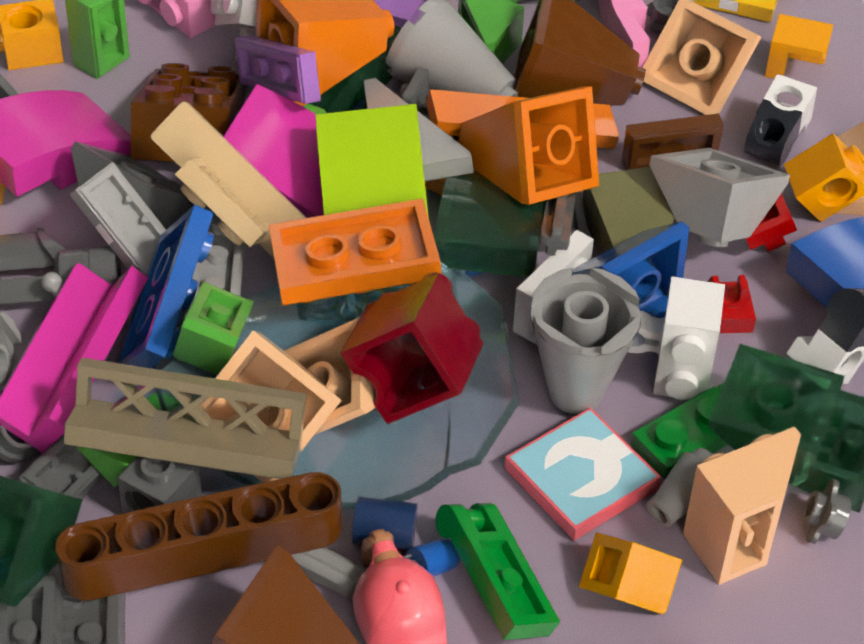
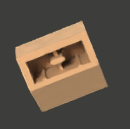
M795 427L774 435H762L749 445L727 454H714L696 467L683 536L718 585L767 565L801 436Z

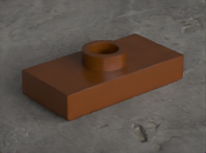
M719 113L626 125L622 163L625 170L650 167L651 155L712 148L719 151L724 126Z

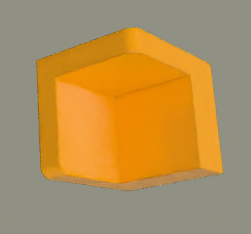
M779 14L771 42L765 77L775 79L777 74L784 76L789 58L824 64L834 24Z
M596 532L579 588L664 614L670 602L682 559L631 541Z

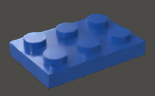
M194 204L159 237L146 275L148 280L139 295L116 363L155 369L161 360L172 357L181 331L180 328L176 327L181 309L184 311L188 309L197 291L198 281L192 279L197 262L202 263L205 260L213 243L214 234L208 232L213 212Z

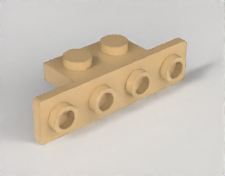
M181 102L151 134L152 140L181 167L175 175L184 183L180 188L182 193L193 204L201 208L208 206L221 219L217 224L219 229L235 244L240 246L245 242L249 247L260 244L274 258L269 224L306 218L190 103Z

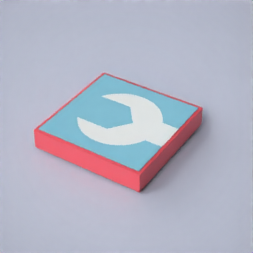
M591 408L505 457L504 469L573 541L657 491L661 482V476Z

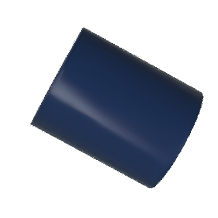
M358 496L353 520L352 544L362 545L363 539L369 537V532L384 529L393 535L394 545L397 550L408 551L414 546L418 503Z

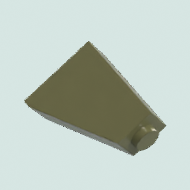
M650 167L600 173L599 186L583 190L582 199L587 228L591 238L594 239L593 243L598 255L644 230L674 223L675 217Z

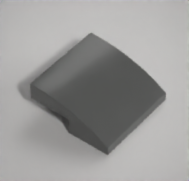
M55 574L0 584V644H125L126 593L95 600L76 599L66 592Z

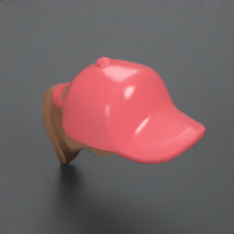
M377 529L369 532V537L363 539L361 547V560L364 567L368 568L361 575L352 597L356 622L366 644H447L445 610L434 576L415 561L401 556L394 545L393 535L389 531Z

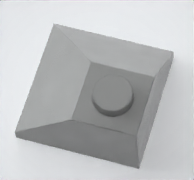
M712 148L651 155L649 164L676 221H683L687 224L690 232L699 235L698 241L715 247H726L729 241L749 238L784 191L790 177L789 174Z

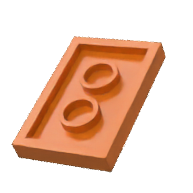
M423 198L269 224L282 306L295 303H310L318 299L352 293L362 294L370 290L404 284L413 285L422 281L423 277L429 273L437 272L442 274L441 262Z

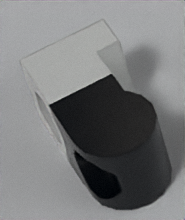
M777 74L756 112L757 115L746 138L744 152L782 165L787 159L801 131H805L812 119L817 87ZM780 93H793L800 98L801 102L796 106L780 102Z
M844 288L837 291L830 298L827 305V317L815 336L797 337L786 353L824 386L848 384L864 360V288Z

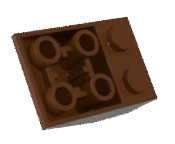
M167 63L161 65V69H155L131 101V159L175 162L152 140L151 134L181 102L190 103L224 137L243 107L247 86L240 83L239 74H236V69L228 66H212L208 68V72L189 71V65L182 63Z

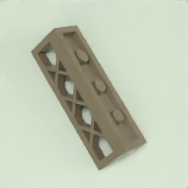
M82 357L77 365L76 404L65 423L64 444L276 479L293 476L301 453L307 393ZM92 378L113 381L125 396L115 403L91 399ZM153 388L166 389L174 395L181 405L171 412L156 410L144 395ZM210 397L223 398L227 400L237 414L226 421L212 419L200 404ZM267 406L291 409L290 431L268 428L256 413Z

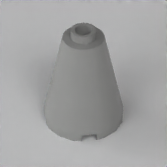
M428 0L418 9L425 15L416 25L409 20L405 23L392 43L386 57V64L391 67L386 70L387 73L405 83H410L417 69L422 68L428 70L430 89L518 96V92L514 90L517 82L516 79L447 0Z
M572 268L562 269L544 278L535 289L530 308V317L551 401L556 407L565 412L580 414L589 408L594 410L601 403L640 329L641 312L636 290L623 278L597 268H590V275H572Z

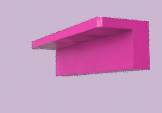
M78 263L70 270L0 393L1 426L42 453L64 434L65 423L76 404L78 363L82 357L105 361L148 280L146 275L130 266L111 285L82 264Z

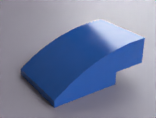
M864 217L830 225L791 244L785 272L826 308L830 298L837 291L844 288H864Z

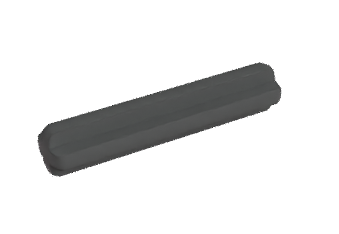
M576 192L545 200L538 242L546 245L545 254L549 256H555L557 249L567 250L569 247Z

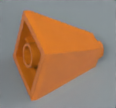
M257 0L256 36L315 51L320 95L387 50L388 38L394 34V20L390 11L387 9L382 10L374 0ZM292 100L293 102H295V103H297V104H299V105H301V106H305V105H306V104H303V103H300V102H297V101Z
M583 86L514 101L460 123L459 144L471 152L473 169L521 204L530 205L599 186L592 86Z

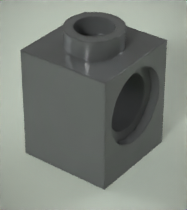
M138 456L118 477L123 513L202 496L199 466Z

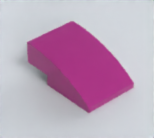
M256 84L225 133L224 138L306 218L324 215L315 113L276 92Z
M44 90L0 99V182L16 197L47 181H51L59 190L77 182L71 153L75 141L126 155L131 154V134L84 93L68 90Z

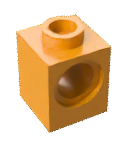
M34 0L0 5V53L5 52L8 71L64 63L59 25L53 0Z
M834 133L784 163L786 172L790 175L789 181L795 198L820 222L864 196V156L854 144L847 147Z

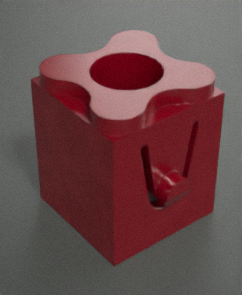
M429 273L423 277L422 281L395 293H384L379 296L377 301L368 304L340 352L352 373L365 377L376 390L374 406L386 424L460 395L484 345L480 338L481 331L479 325L473 319L466 316L452 294L453 287L451 281L441 273Z

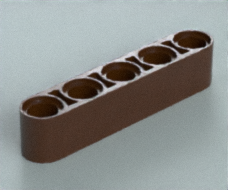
M310 472L77 523L60 533L56 541V555L63 586L66 592L73 598L95 600L263 562L268 559L277 544L286 549L291 555L324 548L333 544L340 537L343 530L341 487L337 480L329 474Z

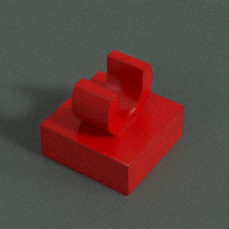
M782 193L753 234L746 238L750 250L765 244L767 251L771 252L787 245L783 236L798 231Z
M738 275L737 281L719 282L718 276H711L708 282L725 284L719 334L753 333L756 316L745 275Z

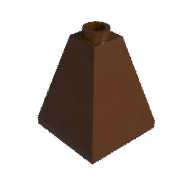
M539 0L519 50L514 78L517 81L514 90L518 92L517 97L533 98L583 86H592L593 104L625 105L629 94H639L646 69L638 67L640 54L573 0Z
M277 544L215 634L211 644L360 643L291 554Z

